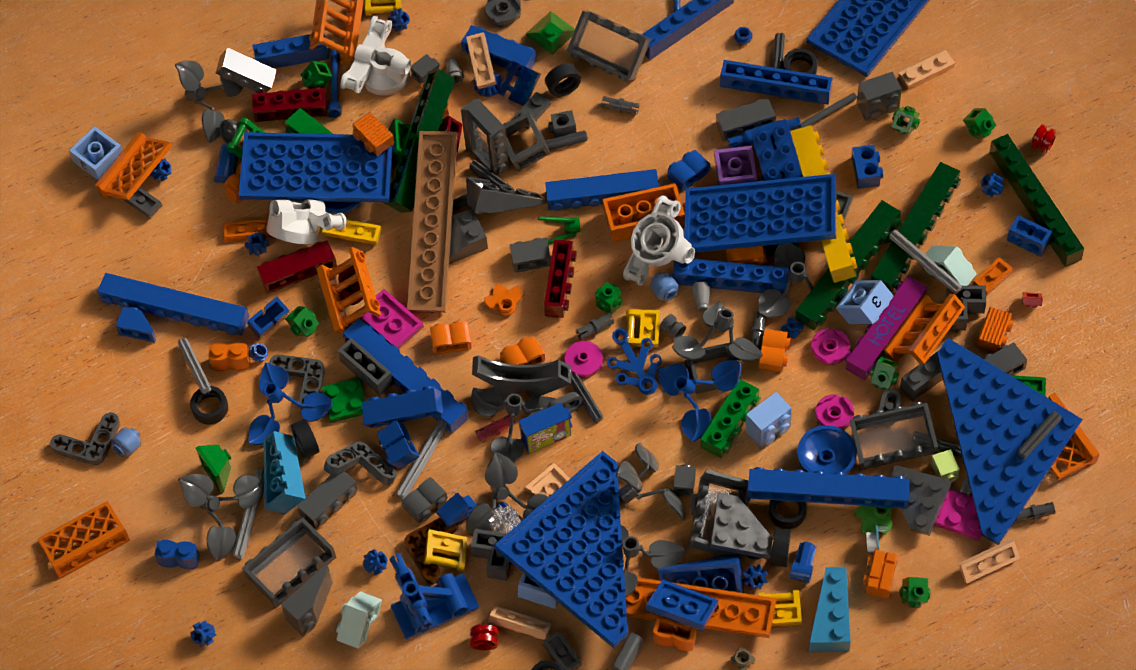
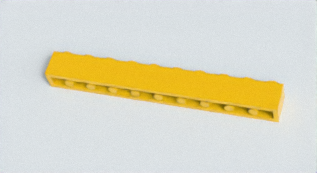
M812 125L790 131L803 177L830 174V172L826 173L825 171L829 169L826 158L822 159L821 157L825 155L822 145L817 144V142H821L818 131L814 132ZM836 200V239L821 240L834 283L856 277L854 269L858 268L855 257H850V254H853L851 243H846L849 236L846 228L842 229V225H845L842 214L838 215V211H841L838 200Z

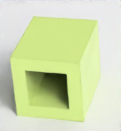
M951 449L932 455L931 465L936 476L948 479L951 483L954 482L959 476L960 469Z

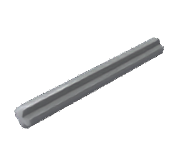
M894 230L889 235L890 239L954 294H957L962 289L958 282L897 230Z
M444 420L437 422L421 449L419 458L414 461L396 492L398 498L404 499L410 493L447 430V423Z
M256 469L254 476L262 479L264 484V469ZM258 503L253 507L245 508L233 551V556L236 559L244 558Z

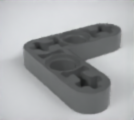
M274 355L270 359V364L272 365L281 362L282 364L279 367L285 369L289 376L304 378L299 403L304 404L305 396L310 393H320L325 374L322 361L287 355ZM296 363L303 365L300 370H293L292 366ZM318 366L319 369H317L316 377H314L313 369ZM311 382L317 384V387L313 390L307 388V385Z
M106 413L102 417L90 443L65 435H55L50 442L52 450L62 456L91 465H99L104 461L112 444V438L117 434L120 420L115 413ZM112 419H113L115 423H111V424L109 425V431H108V430H107V429H108V423H107V421H108V422H111ZM101 435L108 436V440L103 443L99 442L98 438ZM61 441H62L63 444L65 445V446L60 445L59 447H57L56 444H60ZM76 446L83 447L82 451L78 454L72 452ZM98 450L99 456L92 458V454L95 455Z
M355 442L328 456L324 464L326 472L336 475L359 463L385 485L393 484L397 476L396 470L363 442ZM342 456L349 457L351 460H347ZM370 461L375 462L378 465H373L370 463Z

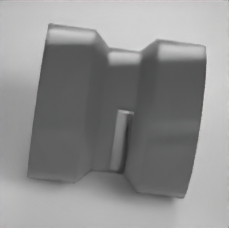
M673 314L666 316L659 326L674 341L681 337L686 330V326L682 322H678Z

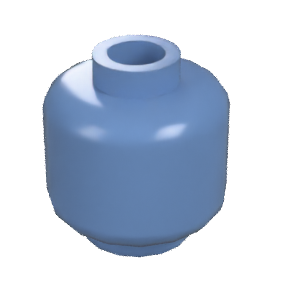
M657 273L653 276L650 288L659 300H672L678 293V283L669 273Z
M122 428L112 438V449L121 457L131 456L140 447V434L133 428Z

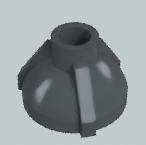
M226 119L220 123L219 131L226 144L232 141L239 127V122Z

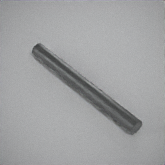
M851 93L800 123L802 128L813 125L856 100V94Z

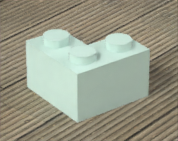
M932 246L925 254L962 286H967L977 274L972 264L966 260L962 250L957 246Z
M360 591L356 596L351 597L348 603H344L341 609L342 620L338 623L336 629L338 633L337 641L359 649L366 642L370 624L378 618L382 599Z

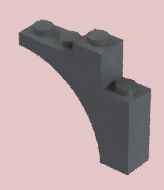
M479 355L473 357L472 375L493 385V391L506 398L510 394H517L522 391L534 397L542 396L571 384V366L560 360L535 365H514L492 361Z

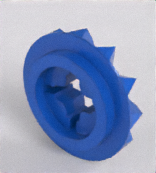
M494 72L496 85L478 89L476 79L474 78L475 91L486 97L496 95L503 86L500 75Z

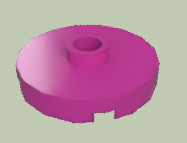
M823 329L813 337L811 344L812 354L816 360L823 364H838L844 361L849 353V339L845 333L838 329Z
M580 341L571 345L566 351L564 358L565 363L571 366V373H577L582 378L595 375L601 369L603 363V355L600 348L588 341Z
M835 394L825 396L819 400L815 410V418L820 426L830 425L845 430L850 426V419L854 417L852 403L846 397H840Z

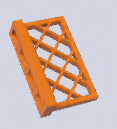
M138 132L94 186L104 198L109 199L111 196L129 200L170 150L172 144L167 141L148 138L144 133Z
M1056 393L1048 397L1053 402L1067 409ZM1080 426L1070 439L1072 448L1065 447L1063 451L1070 452L1069 460L1057 458L1050 469L1057 480L1087 465L1091 466L1097 463L1100 454ZM1073 453L1081 455L1084 461L1080 463L1071 461ZM1056 462L1067 464V470L1060 473L1055 467Z
M106 501L38 538V541L60 579L130 541L109 502ZM108 509L109 513L106 518L98 517L100 512ZM92 520L89 527L81 526L82 522ZM96 521L104 522L102 529L94 528ZM109 523L117 524V527L114 529L106 530ZM69 529L74 530L71 537L63 536L65 531ZM78 531L87 532L84 539L76 538ZM91 533L99 534V537L89 540ZM56 539L54 546H47L44 542ZM61 540L69 541L66 549L58 547ZM74 542L82 544L75 550L71 549ZM56 552L64 553L62 557L54 561L53 558Z

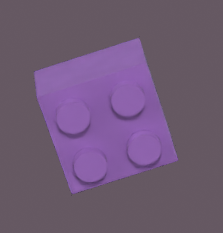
M752 146L714 151L718 185L757 182Z

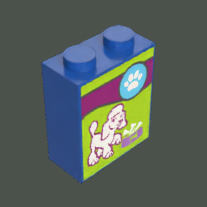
M562 403L519 420L520 438L528 454L571 436L570 428L573 426L570 419H572L569 409L564 408Z

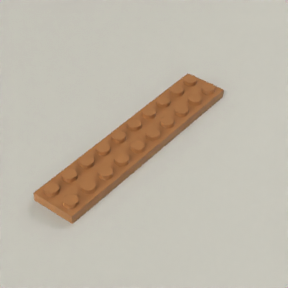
M419 131L407 309L410 312L446 313L457 132Z

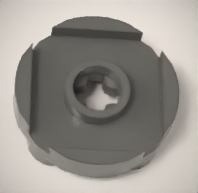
M487 0L485 13L492 23H495L497 27H502L515 22L521 17L520 0ZM501 6H503L504 8L507 7V9L504 10V11H501V10H500V7H501Z

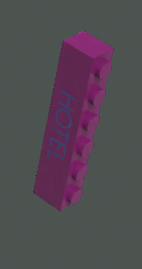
M909 276L904 282L901 281L896 289L897 292L889 302L888 307L882 311L879 319L874 324L868 325L865 336L857 340L854 351H849L845 358L847 371L863 380L868 378L872 366H876L879 358L884 356V349L923 295L927 294L928 287Z

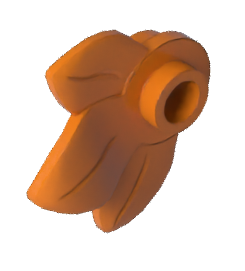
M497 283L493 290V296H486L484 299L489 308L498 310L501 315L509 316L515 312L516 304L521 300L522 293L518 285L508 290Z

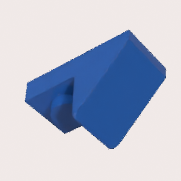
M456 493L436 513L445 525L449 527L468 519L469 514L477 504L469 495L462 498L459 493Z

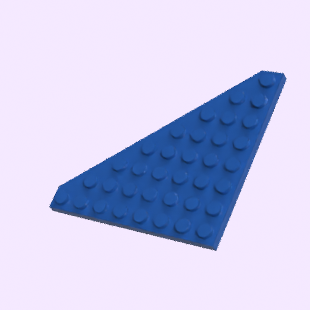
M947 338L937 352V359L940 364L944 387L946 388L947 399L953 416L957 439L959 440L963 463L965 464L981 535L999 545L1083 419ZM1053 411L1060 414L1061 420L1026 459L1019 456V448Z
M601 451L495 544L494 549L614 649L628 635L619 483L616 477L617 462L604 451Z

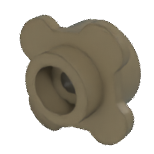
M741 648L731 657V662L736 664L739 670H747L750 664L755 663V657L751 656L747 649Z

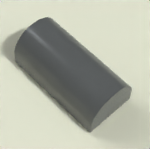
M632 632L629 634L613 664L612 670H630L644 643L640 636Z

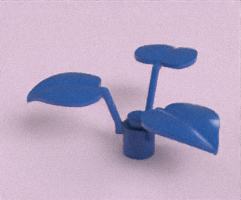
M727 360L716 365L711 373L714 381L689 379L688 369L682 364H673L657 369L658 378L664 391L671 396H677L682 392L684 397L695 408V410L687 411L681 421L682 430L691 442L700 439L711 423L709 411L707 409L699 410L697 404L690 397V394L696 389L695 384H717V388L721 391L732 390L740 379L741 363L739 361Z
M266 362L261 372L259 388L268 398L267 403L271 417L261 415L253 420L249 428L248 442L253 445H262L263 439L273 431H280L279 422L274 420L275 414L272 403L281 402L283 397L298 407L303 408L301 415L309 422L318 421L327 414L333 404L331 399L322 393H310L305 396L304 404L297 402L281 390L288 384V372L282 367Z

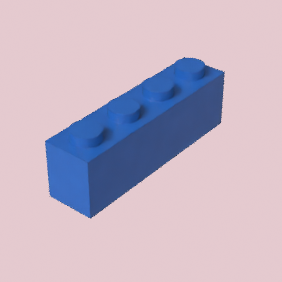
M470 26L461 41L463 52L470 54L467 36L484 32L491 63L525 77L528 76L537 61L536 50L529 46L518 44L514 40L503 38L497 33L488 32L482 27Z
M310 34L252 44L255 61L273 69L329 59L327 47L319 44L313 50L309 49Z
M426 386L421 391L407 390L404 391V394H387L386 398L381 399L379 397H371L368 401L362 402L364 425L375 428L389 425L395 420L401 423L442 415L441 391L433 386Z

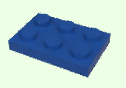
M662 579L648 601L646 610L703 631L718 606V600Z

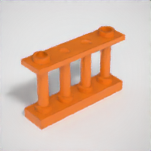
M316 0L312 33L309 37V49L313 50L319 44L339 52L341 55L340 63L346 66L355 59L363 0H330L345 7L347 10L346 16L327 7L328 0ZM326 15L343 22L345 25L344 31L325 22ZM324 30L341 37L343 40L342 46L324 38Z
M352 246L349 248L351 258L333 269L324 265L316 268L334 332L343 335V332L350 327V323L366 313H371L377 317L381 316L380 304L375 296L365 262V254ZM354 265L356 274L337 285L336 276ZM358 281L360 290L342 300L341 291ZM363 297L365 306L346 316V307Z
M924 294L886 346L884 352L895 362H898L904 354H912L919 364H925L962 313L965 306L955 294H949L943 304H935L927 294Z

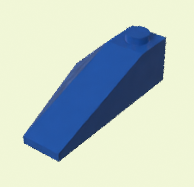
M740 554L718 556L658 569L660 581L663 579L672 583L743 593V569Z

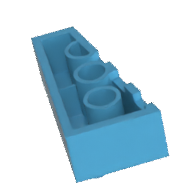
M273 431L263 439L265 509L286 514L304 501L306 497L294 436Z
M826 567L812 629L809 652L850 651L846 567Z

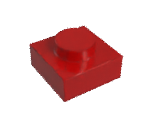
M1022 293V304L1026 305V307L1037 308V306H1042L1043 297L1041 293Z

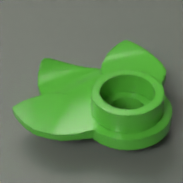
M860 506L854 512V515L863 519L861 526L863 534H866V532H876V525L888 526V528L881 529H888L889 531L892 528V521L890 519L891 508ZM883 510L885 513L879 514L878 511ZM880 531V532L883 533V534H887L889 531Z

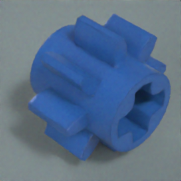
M402 8L389 12L391 16L387 19L392 21V29H395V32L408 28L407 24L410 22V18L407 12H402Z
M166 158L162 159L150 175L154 180H166L167 176L172 174L171 164L166 161Z
M994 172L991 176L985 175L981 180V191L990 197H993L994 194L999 195L1004 189V184L1002 183L1004 179Z
M255 232V234L247 236L249 242H246L245 246L246 249H249L250 255L255 254L259 257L261 254L267 253L266 247L269 246V242L266 240L265 234L260 235Z
M373 549L363 556L365 558L363 560V567L368 573L373 572L374 575L382 573V570L387 569V557L382 551L377 553L376 549Z
M750 564L747 571H743L746 576L743 582L749 584L751 590L754 587L761 589L764 583H768L764 577L768 573L765 569L762 570L760 564L757 567Z
M206 620L193 625L195 630L191 631L190 634L194 643L202 647L214 642L212 638L216 634L213 625L207 623Z

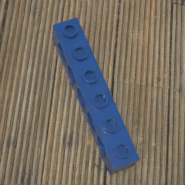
M724 60L720 74V87L829 105L833 77Z
M693 259L689 264L674 261L673 278L678 285L693 286L696 282H707L708 286L713 289L763 293L767 289H777L783 294L788 284L789 268L702 259Z

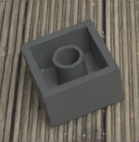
M893 71L858 83L857 105L865 121L876 119L880 115L893 113L899 109L902 88Z

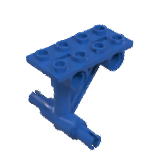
M799 117L788 121L786 119L778 120L746 130L742 135L727 138L730 148L743 145L754 147L762 170L763 181L803 177L790 132L802 128Z
M396 554L397 561L394 555L390 557L389 560L396 572L395 579L402 592L400 601L391 604V609L406 640L479 609V604L464 574L456 577L453 574H445L438 578L437 585L433 587L420 586L412 570L406 567L401 554Z

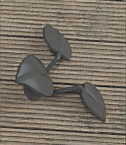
M195 61L176 63L175 67L178 71L180 82L185 89L186 99L188 101H195V104L208 108L202 114V126L208 143L213 142L221 135L219 127L225 118L220 111H215L214 107L201 100L206 97L207 91L224 88L226 96L233 97L238 95L243 87L220 76L222 85L203 88L200 81L204 77V71L199 63Z
M792 243L779 244L775 250L773 259L775 267L789 268L790 278L783 294L777 289H767L760 295L758 301L759 313L765 317H781L789 311L791 302L785 296L792 282L799 283L805 279L810 290L813 289L808 274H805V254ZM839 298V300L837 301V306L843 298Z
M720 301L711 305L703 313V322L712 328L701 343L691 336H681L675 340L672 346L679 356L689 360H698L705 355V350L702 347L716 328L721 332L729 330L730 343L732 344L728 350L734 358L741 361H752L763 356L761 351L748 339L738 337L736 340L733 339L734 314L731 310L724 308Z
M473 387L472 404L478 414L484 417H493L496 411L501 412L506 407L507 413L511 415L508 438L501 436L493 440L491 453L494 455L495 452H498L508 457L513 463L519 460L523 454L524 446L520 439H512L514 416L521 412V408L529 416L547 409L548 403L555 398L535 396L527 399L524 403L518 394H510L507 400H504V396L494 392L493 389Z
M640 443L636 444V454L645 464V468L637 476L635 468L629 462L624 461L619 465L616 477L628 483L619 489V496L625 503H628L635 497L639 500L642 497L662 493L667 504L683 521L685 519L683 502L672 489H659L640 494L643 488L640 478L649 468L656 472L659 465L655 456Z
M495 452L485 470V480L490 485V489L494 494L491 496L492 507L490 508L487 503H481L474 507L468 516L466 531L474 533L475 529L487 531L496 529L499 524V515L494 512L496 509V499L504 500L510 496L521 507L525 508L523 512V518L525 519L549 497L545 494H535L528 499L527 505L522 503L509 491L506 485L516 481L518 476L517 467L508 457Z
M202 474L183 476L179 478L185 501L191 506H200V508L208 510V514L219 524V527L212 526L209 529L206 540L212 557L215 560H220L235 547L236 533L231 527H223V523L213 511L219 508L220 501L237 499L240 507H253L262 496L263 481L252 475L240 476L233 486L236 496L216 497L209 495L213 491L214 485L208 476Z
M621 525L622 549L626 556L624 569L625 597L632 594L637 586V576L634 573L628 572L630 558L636 557L639 551H641L646 557L651 558L652 566L659 569L677 565L685 554V549L677 543L658 540L650 544L649 554L642 545H639L638 539L634 536H629L628 530Z

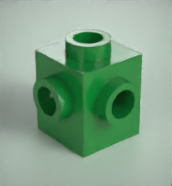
M312 61L300 74L307 89L324 88L333 77L327 64L318 61Z
M910 106L901 107L894 112L891 127L897 129L900 133L909 134L918 128L920 113L915 112L916 109Z
M974 108L963 119L969 133L973 137H988L997 126L993 116L986 108Z
M608 282L602 287L600 286L595 292L596 307L613 315L623 303L621 289L617 285H611Z
M297 306L285 318L291 326L290 330L296 336H310L320 324L316 320L314 312L302 306Z
M880 357L876 366L873 365L870 371L871 383L883 390L886 388L890 389L893 384L896 385L899 373H896L899 363Z
M907 577L902 579V586L899 592L902 604H909L910 608H921L922 604L928 603L931 594L930 588H928V578Z

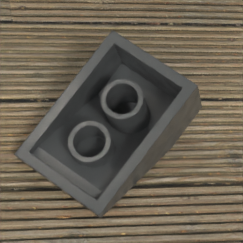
M472 208L452 216L449 264L488 249L487 237Z
M326 564L281 604L286 621L302 636L306 632L312 631L316 626L333 584L329 568Z

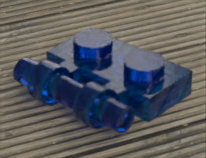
M512 61L510 67H507V74L503 82L501 81L497 94L504 97L508 90L511 92L508 99L524 106L530 99L541 73L526 66H523L521 72L517 71L519 63ZM513 76H517L518 78L513 87L510 83Z

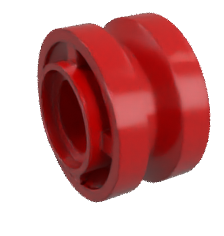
M1041 124L1033 136L1031 148L1036 150L1040 147L1041 152L1046 154L1055 141L1056 130L1051 128L1048 131L1047 126Z
M475 625L471 627L470 647L483 651L496 649L498 647V628L491 625Z

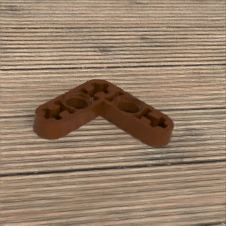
M438 518L406 535L404 540L406 549L426 583L436 584L438 578L441 577V571L437 564L431 563L427 565L417 560L419 555L425 554L426 532L429 529L440 531L438 527L440 525L442 532L453 534L458 529V523L449 528L441 518ZM410 540L417 541L418 550L415 549ZM428 566H430L431 571L435 573V577L429 575L427 569Z

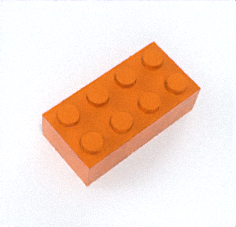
M676 183L603 199V212L611 241L631 238L635 226L641 219L652 213L660 196H666L668 200H676L681 203ZM682 203L679 214L674 217L681 227L685 226V213Z

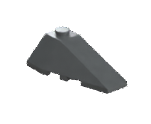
M474 177L466 178L468 205L478 214H484V212L496 213L547 203V200L539 193L520 188L514 191V189L504 184H500V187L490 184L489 180Z

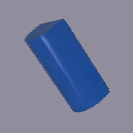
M228 144L220 147L214 181L218 183H225L236 171L238 156L226 150Z

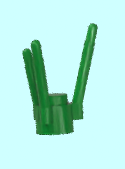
M538 217V220L546 222L564 223L565 231H569L567 234L548 240V244L554 243V239L563 240L568 237H576V232H580L579 217Z

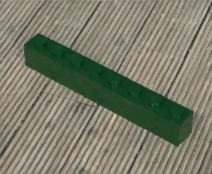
M440 69L427 71L392 178L389 203H384L400 213L410 212L414 208L419 131L439 130L443 122L445 109L448 106L450 93L453 90L455 78Z
M1005 134L992 140L989 151L990 155L1035 223L1052 231L1049 244L1063 265L1067 267L1082 260L1084 247L1010 136Z
M939 162L898 230L900 234L917 248L925 244L928 231L931 232L934 229L936 218H940L944 211V204L950 202L953 189H957L961 183L959 178L960 170L942 162ZM892 240L872 273L871 280H881L892 293L894 288L897 289L901 282V276L907 274L910 268V261L915 259Z
M883 200L880 201L849 241L853 250V254H850V257H855L858 267L854 269L856 277L834 283L828 268L796 309V320L814 331L818 326L824 324L827 318L826 315L829 311H834L837 301L840 297L843 298L846 295L849 285L854 284L859 277L860 271H864L867 268L870 258L878 254L880 245L888 241L891 229L898 228L901 223L900 210Z

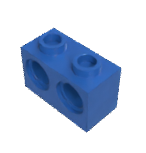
M875 146L852 147L851 159L857 188L880 186V179L883 178V169L878 165L880 163L879 152L875 151Z
M1017 215L1009 228L1007 241L1041 257L1050 243L1052 231Z

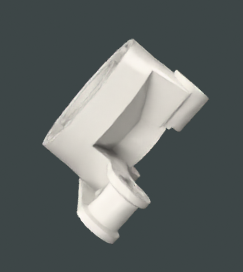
M377 16L372 17L367 36L363 44L358 45L351 68L342 76L341 89L348 88L359 94L364 86L375 95L388 96L396 94L406 87L411 76V59L406 58L403 53L396 49L385 48L384 44L390 34L392 21L380 20Z
M660 196L652 213L641 219L635 226L631 237L633 253L623 271V278L625 280H633L637 285L642 286L647 281L649 265L658 267L666 265L672 260L682 264H689L693 260L695 249L684 238L682 227L674 219L681 209L679 201H671L666 196Z
M273 200L269 206L270 214L266 232L286 242L313 244L318 240L320 227L324 230H330L331 228L343 230L346 226V217L343 213L331 215L325 212V204L321 200Z

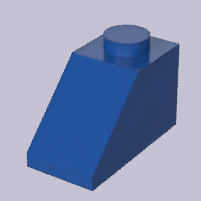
M123 307L116 324L119 335L155 343L154 331L142 311L136 307Z

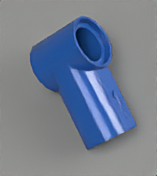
M806 541L800 542L789 579L810 583L813 571L812 564L817 546Z

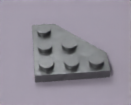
M718 493L710 548L770 559L773 542L771 535L738 496Z

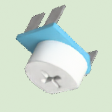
M876 525V532H866L867 552L872 554L874 550H879L878 531H889L888 529H881L888 528V526Z

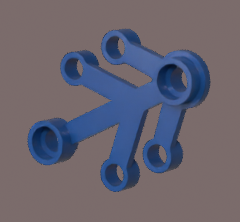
M622 328L616 329L612 334V338L616 344L622 346L631 363L618 360L616 357H610L607 360V365L612 370L619 368L635 372L639 377L637 379L627 377L625 373H619L616 376L617 383L621 386L626 384L636 386L644 395L653 394L658 387L654 377L658 366L662 364V359L660 355L653 354L650 357L651 365L646 375L643 368L648 352L653 348L651 339L644 338L641 341V350L637 359L628 343L629 336L626 330ZM623 335L624 339L619 341L618 337ZM645 342H650L648 347H644ZM654 358H659L657 363H653ZM611 361H616V365L611 366ZM625 377V381L620 382L619 378ZM647 383H651V387L649 389L645 388V385Z

